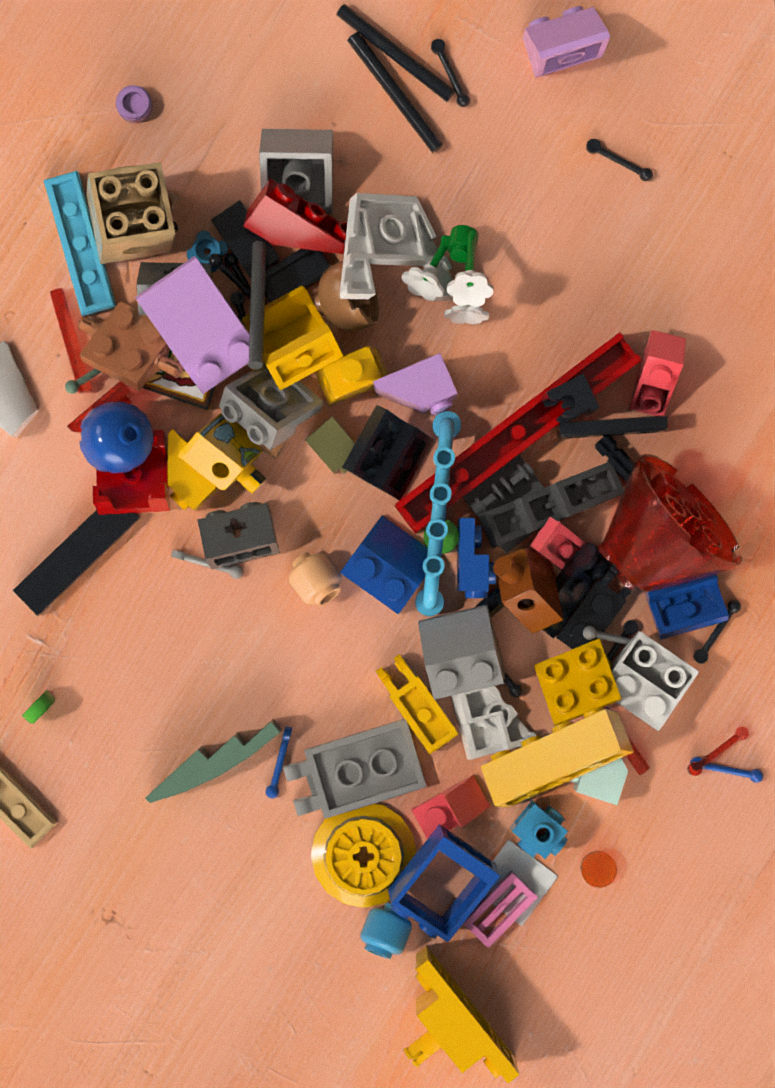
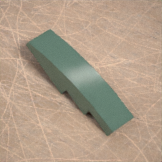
M272 719L247 743L236 733L212 756L201 746L145 798L149 803L186 792L222 775L252 756L278 735L282 729Z

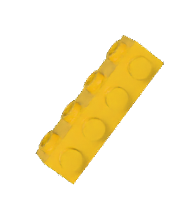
M597 707L583 714L584 719L574 724L572 721H567L552 728L553 733L542 738L538 735L522 741V747L513 752L511 750H503L493 754L490 757L492 761L480 767L495 807L510 808L633 753L634 751L619 713L604 709V707Z

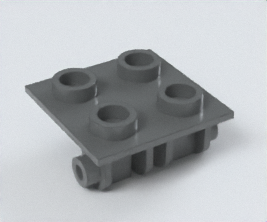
M517 455L465 495L463 499L478 517V515L512 502L544 487L534 475L535 472L527 462L525 463L520 455ZM533 532L502 544L500 547L505 553H508Z

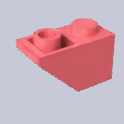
M651 330L640 363L630 402V410L653 416L665 415L684 364L686 338Z

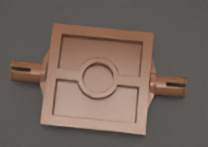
M119 301L107 319L102 323H98L87 316H82V321L79 320L78 329L92 335L91 340L79 355L84 363L139 391L148 379L159 370L175 378L180 376L179 373L182 374V365L168 358L170 348L149 317L147 315H139L137 309Z

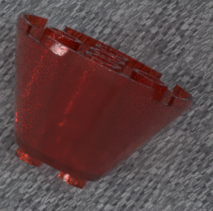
M643 454L635 462L603 542L598 546L600 553L608 561L613 562L620 571L617 574L619 580L630 590L638 587L645 592H653L734 570L741 564L742 557L736 558L734 551L740 546L726 521L693 483L686 487L674 476L678 472L675 467L652 454Z

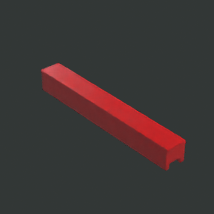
M621 332L617 333L455 457L449 475V487L452 495L447 503L446 510L559 424V422H556V419L566 409L561 408L563 401L558 402L554 406L545 407L541 398L547 391L584 374L595 397L642 360L623 339L624 336ZM435 474L394 505L415 534L431 521L432 501L430 499V490L434 485Z

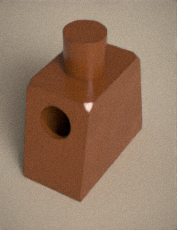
M522 548L507 556H501L495 561L493 571L498 578L503 604L532 634L564 620L551 562L528 548Z

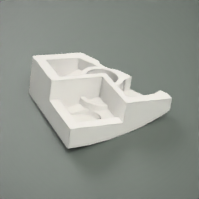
M2 341L0 343V427L11 436L17 438L39 409L33 396L30 395L27 389L26 381L22 372L17 367L10 346L5 341Z
M495 686L451 696L467 760L521 747L522 741L537 736L534 732H530L517 717L518 713L516 710L504 702L499 690Z

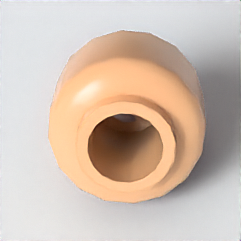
M307 552L293 561L292 567L294 569L289 575V583L304 603L323 606L339 594L341 590L339 587L341 574L325 554L317 553L310 555Z

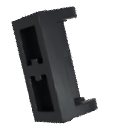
M584 374L547 391L541 398L545 407L554 406L558 402L563 401L561 408L566 410L556 419V422L559 423L568 422L582 414L586 417L600 408Z

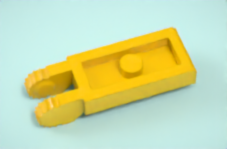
M398 654L393 658L395 665L408 679V683L397 689L387 670L380 667L375 672L391 694L389 697L428 753L432 754L459 735V733L436 700H434V697L420 677L414 675L402 656Z

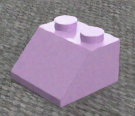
M577 6L564 11L562 17L549 20V17H541L529 23V27L525 28L523 41L535 78L603 57L610 35L594 7L583 10L582 6Z
M441 353L373 381L376 395L420 413L430 411L432 416L452 408V401L457 396V391Z

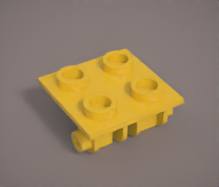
M600 639L534 665L554 726L583 716L585 712L591 709L605 707L622 700L611 671V662L604 652Z

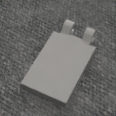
M405 719L304 749L307 760L283 766L287 782L307 777L312 795L293 800L298 816L322 809L326 819L427 787L409 726Z

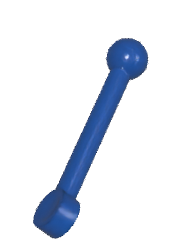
M285 726L271 784L265 790L266 796L271 799L279 795L277 785L292 733V727Z
M693 757L690 760V767L695 771L707 769L750 778L754 783H759L763 779V773L759 769L752 771L704 762L700 757Z

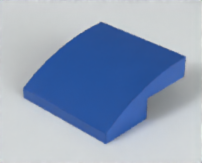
M707 547L638 567L660 640L728 621L729 614L717 584L718 577Z

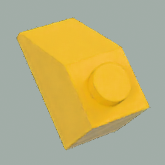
M172 429L168 433V486L174 491L170 497L184 511L188 507L197 511L219 488L178 456L188 442L177 431Z

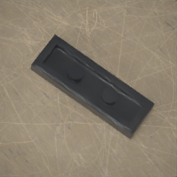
M667 416L559 423L557 425V438L570 439L600 437L607 434L615 436L661 433L668 428Z

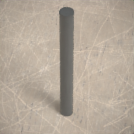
M255 241L252 244L248 366L252 369L263 367L267 247L263 241Z

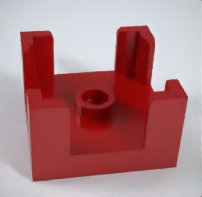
M153 430L154 442L151 453L144 463L133 470L113 474L96 469L97 486H93V504L99 515L170 511L168 441L164 430Z

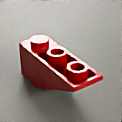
M270 178L248 208L243 226L273 245L344 254L347 223L331 217L318 204L304 200L286 184L277 183Z

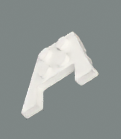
M356 193L350 198L340 286L341 299L368 300L376 294L370 264L425 267V265L431 263L438 250L433 240L437 236L417 196ZM443 256L436 268L438 271L436 277L439 280V284L444 288V293L434 301H453V296L447 292L448 283L453 281L449 273L452 266L447 256Z

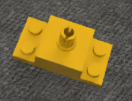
M426 945L416 953L415 970L417 974L415 977L426 990L416 999V1016L428 1031L408 1047H405L403 1049L409 1060L412 1058V1064L418 1068L421 1063L442 1048L461 1073H464L482 1057H485L486 1059L483 1062L495 1078L501 1075L509 1084L520 1075L514 1054Z

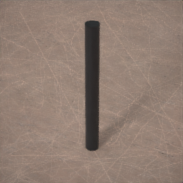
M346 4L340 7L336 14L340 19L444 101L448 102L455 93L454 89Z
M358 32L351 35L347 42L429 150L434 153L441 148L443 143Z

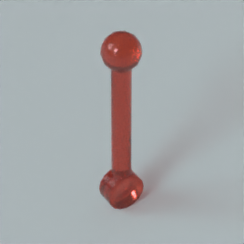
M744 726L738 727L735 735L699 762L690 763L687 767L688 773L691 776L700 775L705 765L737 741L746 740L749 736L748 729Z

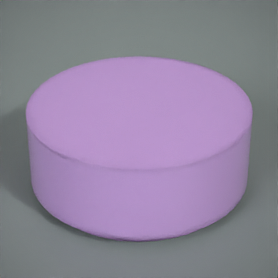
M127 86L119 92L116 98V108L120 116L127 122H143L152 112L153 104L151 97L140 86Z

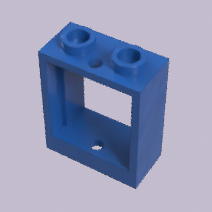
M439 824L388 889L391 908L402 918L408 919L411 917L419 922V927L430 937L436 938L439 936L446 942H449L501 875L495 862ZM439 851L474 874V877L443 916H440L407 893Z

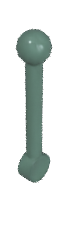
M93 369L76 381L69 380L65 384V389L70 394L77 393L79 386L102 372Z

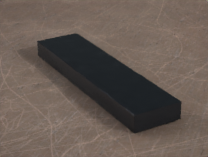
M96 510L13 591L39 616L141 517L137 513L99 515Z

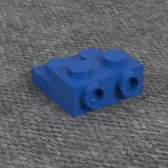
M459 518L457 590L465 591V598H488L489 584H495L496 574L493 571L495 562H489V555H474L475 548H481L482 528L481 526H475V518Z

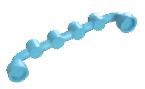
M442 411L437 414L432 425L434 434L439 438L438 449L433 456L436 471L434 485L430 490V499L432 501L431 521L426 527L429 542L427 558L423 562L425 583L424 589L417 594L415 600L417 610L425 616L437 615L444 605L443 596L438 591L440 574L445 567L442 559L443 539L448 533V526L445 523L446 506L452 495L449 487L450 468L455 461L452 445L453 439L459 434L461 429L460 418L451 411Z

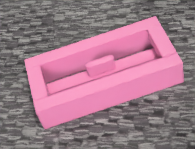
M511 870L477 905L463 924L489 948L538 896ZM513 883L515 887L476 926L474 922ZM523 892L526 896L486 936L483 931Z

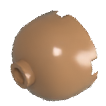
M343 261L330 266L322 274L318 285V295L315 296V305L320 315H325L334 326L347 331L361 330L375 325L374 322L379 319L377 293L368 300L341 299L340 286Z

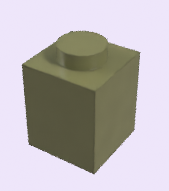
M331 417L305 441L334 474L339 470L345 474L347 470L342 467L355 442L336 420Z

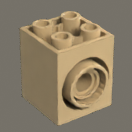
M161 162L88 173L86 196L100 264L170 253L175 237V229Z

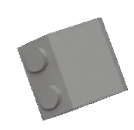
M262 129L259 150L261 190L271 178L277 183L288 185L294 190L295 194L304 200L314 202L321 206L327 214H332L333 130Z
M488 605L418 621L425 668L434 700L504 684L505 669Z

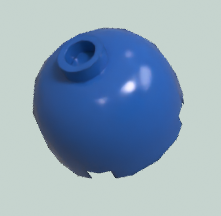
M121 401L101 404L88 412L82 420L80 427L82 429V440L79 441L80 449L87 462L99 471L113 474L129 472L144 463L151 453L154 442L153 427L147 415L135 405Z

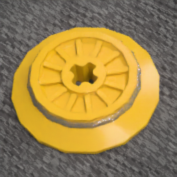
M374 803L324 819L314 835L311 859L315 876L328 894L343 904L366 908L385 904L390 900L388 889L417 852L413 833L403 818L385 805ZM363 846L367 847L368 853H374V857L368 858L367 864H360V858L353 855L359 853L360 847Z

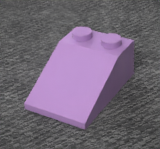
M196 256L135 297L202 394L248 364L249 331Z

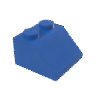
M381 516L340 573L392 611L399 614L425 578L423 562L427 558L428 548L387 518Z

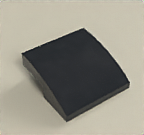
M376 405L342 468L393 498L401 500L434 439L417 427L403 421L387 409Z

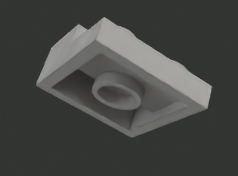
M264 363L262 368L254 369L225 386L219 407L223 417L228 422H237L247 430V435L254 444H263L271 450L292 437L297 425L320 412L324 401L300 381L280 391Z

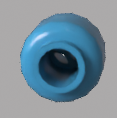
M385 903L384 908L376 907L370 909L360 933L361 940L366 944L364 949L386 959H391L392 955H400L406 946L412 930V924L408 919H404L394 912L389 903Z

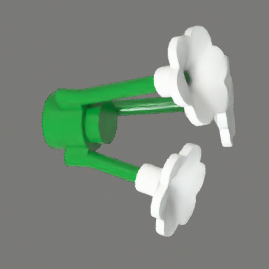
M468 225L453 227L450 236L443 235L441 237L440 247L429 265H425L423 270L411 267L409 271L403 273L401 278L408 285V290L414 295L422 296L429 301H434L437 297H441L444 293V288L439 284V280L436 277L438 272L436 268L445 252L448 251L452 260L465 263V271L456 274L455 280L447 285L448 294L453 296V301L458 306L445 310L444 317L451 319V322L456 324L468 323L475 325L489 319L490 314L483 311V308L479 306L485 303V298L493 295V286L487 282L485 274L475 272V252L479 233Z

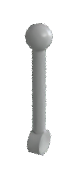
M176 550L172 551L171 557L210 568L206 559ZM239 565L216 568V570L229 573L234 579H238L243 575V568Z
M586 626L583 630V636L588 640L599 638L626 645L631 641V638L596 631L593 626Z

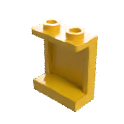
M300 286L265 305L263 361L280 391L343 357L330 328L322 319L304 286ZM250 314L242 318L248 331L250 330Z

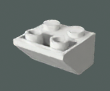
M638 631L611 663V671L622 700L616 703L657 731L664 725L699 673L698 670L641 631Z

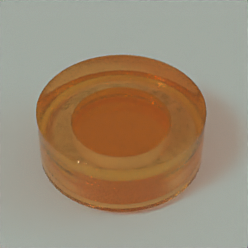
M592 851L583 858L580 871L582 877L590 886L603 888L614 881L617 875V866L608 853Z

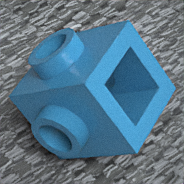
M533 800L530 801L510 826L511 831L521 839L517 844L533 858L537 853L544 859L550 853L555 856L568 840L564 837L568 830L562 825L565 818L550 805L544 810ZM540 828H547L544 834H536Z

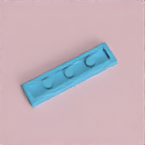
M74 171L44 180L81 315L91 316L114 309L117 304L106 265L100 264L89 206L80 173Z

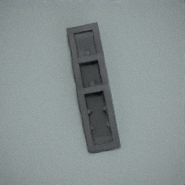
M607 462L478 515L491 548H495L543 528L549 517L557 521L563 520L623 495L625 491L615 468Z

